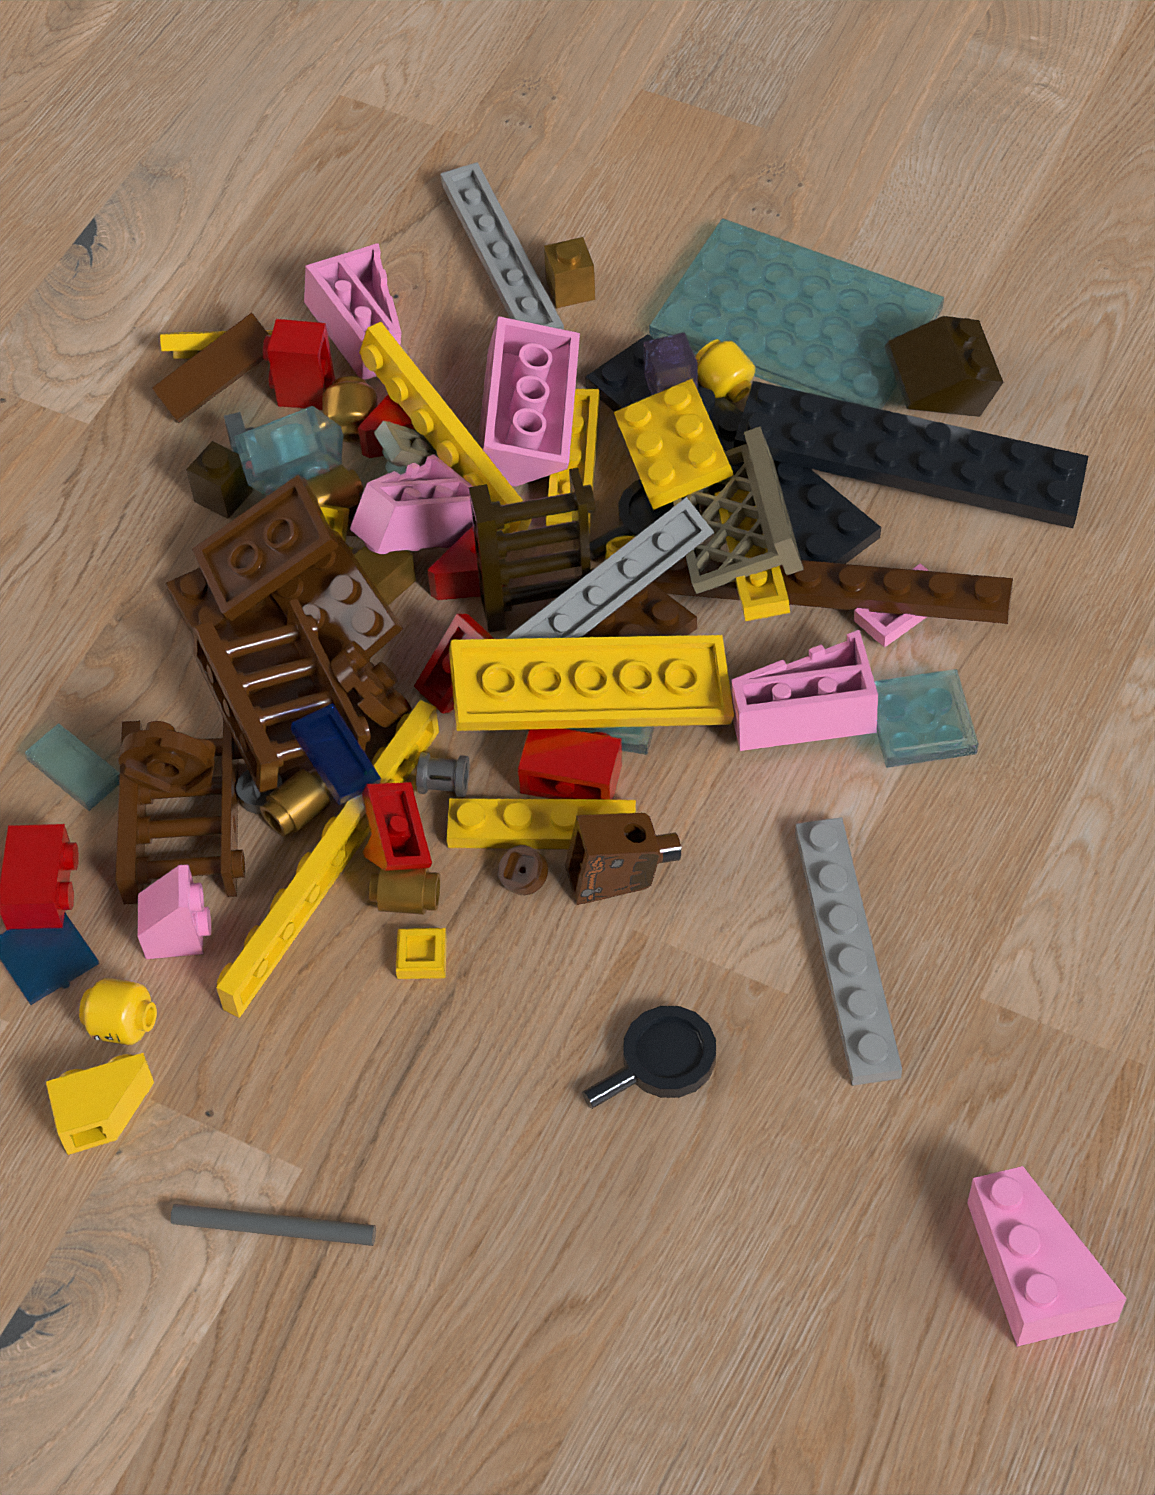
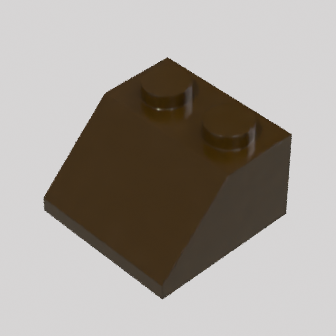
M941 316L888 340L884 346L906 408L909 410L980 417L1004 383L979 320Z

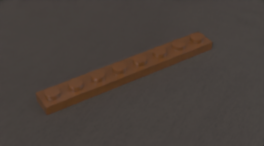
M686 556L652 582L667 594L740 600L735 581L696 594L692 585ZM711 560L703 569L701 575L718 570L723 563ZM801 560L804 570L786 575L783 565H779L789 605L843 610L862 608L869 609V612L910 614L923 617L1008 624L1013 578Z

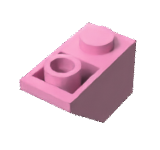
M178 865L138 894V939L146 959L203 954V936L211 935L209 907H204L202 884L193 882L189 865Z

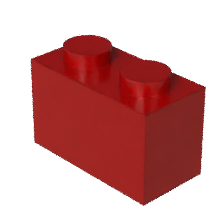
M276 319L272 334L265 336L263 358L270 363L269 387L270 389H275L278 406L323 411L324 391L335 381L326 323Z
M566 728L529 729L518 766L520 794L548 799L613 800L622 767V739L611 737L603 732L587 733Z
M65 824L8 825L0 878V915L7 931L64 929L66 910H72L74 905L73 884L69 882L70 873L77 870L79 864L78 845L76 842H70Z

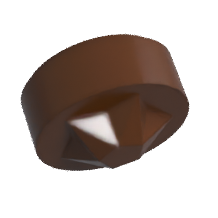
M519 845L513 847L500 860L498 867L499 879L506 888L515 894H533L543 886L547 879V861L542 854L530 846Z

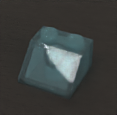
M314 406L234 436L247 483L262 494H271L298 474L303 479L308 480L329 472V468L342 464L343 432L341 426Z

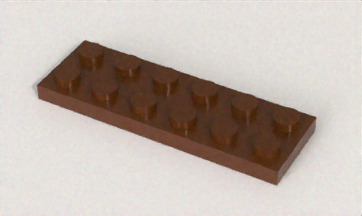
M201 568L166 582L168 594L193 636L195 625L212 621L219 638L226 637L227 640L287 625L288 619L272 594L233 621L229 620L222 614ZM291 642L233 658L232 664L236 672L242 671L244 674L299 660L301 657L294 643ZM309 675L249 692V699L253 706L259 705L260 708H265L319 692ZM323 710L266 726L265 732L270 741L276 740L277 743H282L336 726L328 710ZM345 744L283 761V766L278 768V773L284 783L300 769L309 772L349 752Z

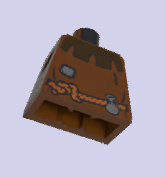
M646 813L576 816L565 863L576 905L649 888L652 886L659 863L679 861L681 859V844L675 832L656 835L651 818Z

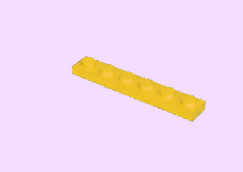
M378 322L368 327L359 351L364 365L370 371H373L385 385L390 398L394 402L399 403L411 418L416 431L424 435L436 450L438 458L473 487L487 484L491 502L500 501L501 505L522 502V498L383 323ZM532 519L504 524V529L499 530H502L503 534L527 530Z

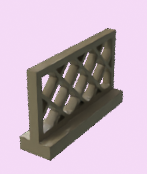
M761 427L744 432L747 444L725 451L730 466L744 462V464L735 475L717 482L718 484L726 485L718 496L706 494L712 487L710 485L673 501L674 506H676L687 497L694 507L697 504L709 506L701 516L714 531L713 534H716L707 546L700 544L686 555L692 585L696 594L736 581V577H747L779 565H783L786 575L804 570L774 461ZM739 489L750 492L742 503L730 500ZM720 508L733 513L725 524L713 522L719 514ZM746 517L757 520L749 531L737 528ZM727 536L740 541L732 553L720 550L726 542ZM753 545L768 549L767 553L756 557H744ZM711 560L723 563L718 570L701 575V572Z

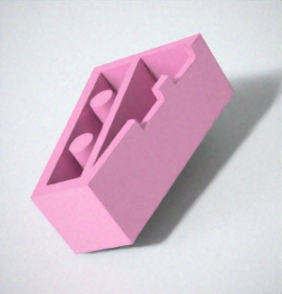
M379 243L305 266L304 303L318 322L326 323L328 336L359 378L364 380L377 376L364 365L359 354L368 327L382 322L398 344H401V329L393 298L389 294L387 274L382 267Z
M1023 1166L973 1178L967 1204L1017 1347L1118 1322L1127 1298Z

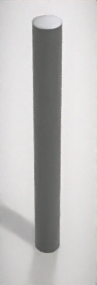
M174 1204L171 1211V1224L368 1246L374 1245L376 1237V1225L182 1204Z

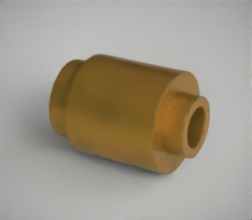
M342 464L306 480L318 504L349 509L360 503L359 494L364 491L356 471L352 468L347 470Z
M300 769L266 797L267 802L260 807V810L266 822L279 835L285 836L290 831L296 833L330 806L328 795L331 793V789L318 772L313 771L309 773L304 769Z
M380 868L379 873H372L369 899L370 901L377 902L379 912L425 915L426 910L437 911L441 888L440 873L429 872V868L384 871Z

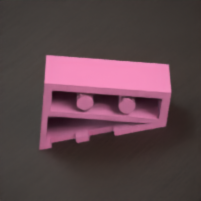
M433 454L427 457L425 464L422 466L412 463L407 466L405 473L401 475L393 471L368 482L350 530L364 541V545L369 550L379 554L402 550L419 551L423 548L433 547L450 548L473 526L469 487L473 486Z
M860 630L847 634V641L825 649L822 644L809 649V656L786 664L784 660H780L732 679L733 723L740 751L877 733L878 693Z

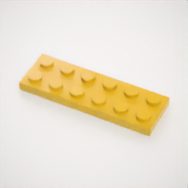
M723 635L451 640L449 655L457 731L729 725L734 718Z

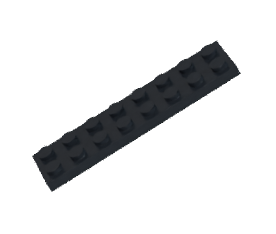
M649 334L585 376L586 388L599 389V399L614 412L689 379H693L724 452L734 447L735 436L743 412L725 397L715 398L714 392L708 388H703L694 379L693 371L678 358H676L677 363L671 364L668 360L660 362L657 368L650 369L662 345ZM774 461L801 560L846 564L880 539L881 526L812 469ZM744 462L731 466L734 475ZM715 483L708 492L715 496L714 493L721 492L726 485Z
M757 381L752 382L733 447L736 448L747 444L744 432L761 427L774 461L1069 528H1074L1089 457L1088 455Z

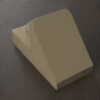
M383 421L374 432L383 447L382 453L388 460L385 465L388 474L395 471L401 475L405 473L407 466L412 463L422 466L425 464L428 456L434 454L438 457L436 450L426 437L414 429Z

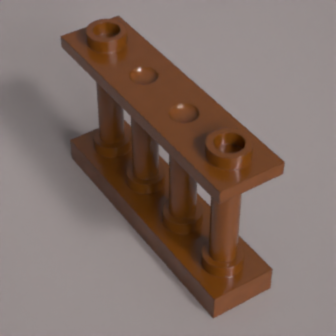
M298 599L289 601L287 625L232 640H227L226 637L219 638L212 621L194 626L193 655L259 793L277 788L278 768L283 766V761L345 744L355 765L364 762L366 742L370 741L368 723L363 715L357 716L318 640V630L311 614L305 615ZM291 642L294 643L301 657L299 660L244 674L242 671L236 672L232 664L233 658ZM309 675L319 692L265 708H260L259 705L253 706L249 699V692ZM323 710H328L336 726L282 743H277L276 740L270 741L265 732L266 726Z
M224 718L223 737L206 739L215 745V756H222V776L212 777L211 783L202 790L185 793L186 785H172L170 793L151 790L128 779L124 774L125 764H120L115 881L124 904H138V894L143 891V885L151 884L152 879L162 878L178 865H189L192 877L221 875L227 896L237 897V878H245L243 849L238 850V794L236 790L239 759L243 758ZM140 720L122 722L121 744L129 734L143 730ZM222 795L221 816L151 820L150 816H146V805L153 804L154 799ZM221 834V856L150 861L149 856H144L145 844H152V839Z

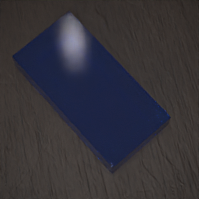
M333 703L292 722L290 730L338 805L361 795L366 784L380 783L381 777Z

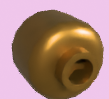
M355 376L340 377L333 381V384L323 394V424L326 430L338 436L340 441L347 443L359 442L358 427L378 406L377 393L374 388L366 384L364 379Z

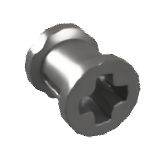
M421 752L416 775L418 793L426 794L428 790L453 791L457 796L465 797L469 782V757L460 755L458 760L431 758L429 753Z

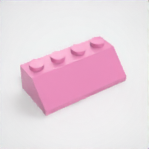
M498 316L488 347L478 444L510 485L516 487L568 468L580 333Z

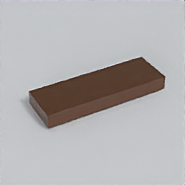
M251 312L153 386L152 389L176 421L181 423L264 360L263 343L265 336L269 334Z

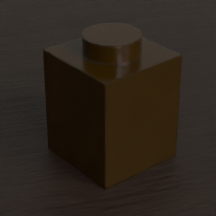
M211 441L186 469L194 502L227 519L232 516L254 491L247 458L214 441Z

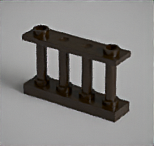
M578 468L569 469L570 493L501 505L500 501L491 502L487 484L469 487L480 597L489 633L506 630L504 612L512 611V606L558 598L594 570V568L591 569L588 513L595 512V500L591 485L583 486ZM566 512L572 513V522L506 534L499 530L504 529V524ZM573 540L574 549L507 562L505 560L507 552ZM575 567L574 577L508 589L509 579Z

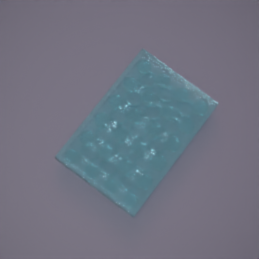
M722 218L649 325V335L653 339L693 354H697L705 345L713 340L719 339L721 342L730 340L735 342L755 365L754 376L784 388L883 409L898 384L884 347L888 340L937 319L943 309L944 297Z

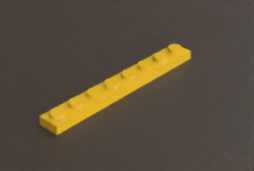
M420 700L410 714L407 713L401 717L396 727L395 736L386 748L381 747L377 751L371 764V770L362 782L358 781L352 786L347 796L346 805L337 817L333 816L328 820L322 831L321 840L312 853L307 852L301 858L296 869V875L286 889L282 888L276 893L272 900L269 914L260 926L255 925L249 931L244 942V949L235 962L228 963L222 969L216 988L224 1011L238 1018L241 1017L371 831L362 798V792L366 784L405 782L417 765L421 752L425 753L439 733L435 706Z

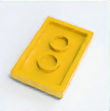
M689 379L614 412L653 510L734 475L693 379Z

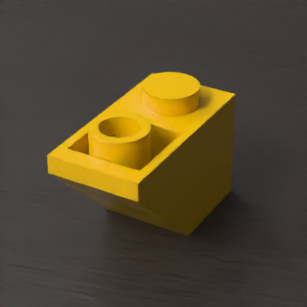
M144 1052L136 1055H119L109 1060L106 1064L86 1070L72 1069L61 1074L59 1078L46 1081L57 1133L68 1155L118 1139L154 1084Z

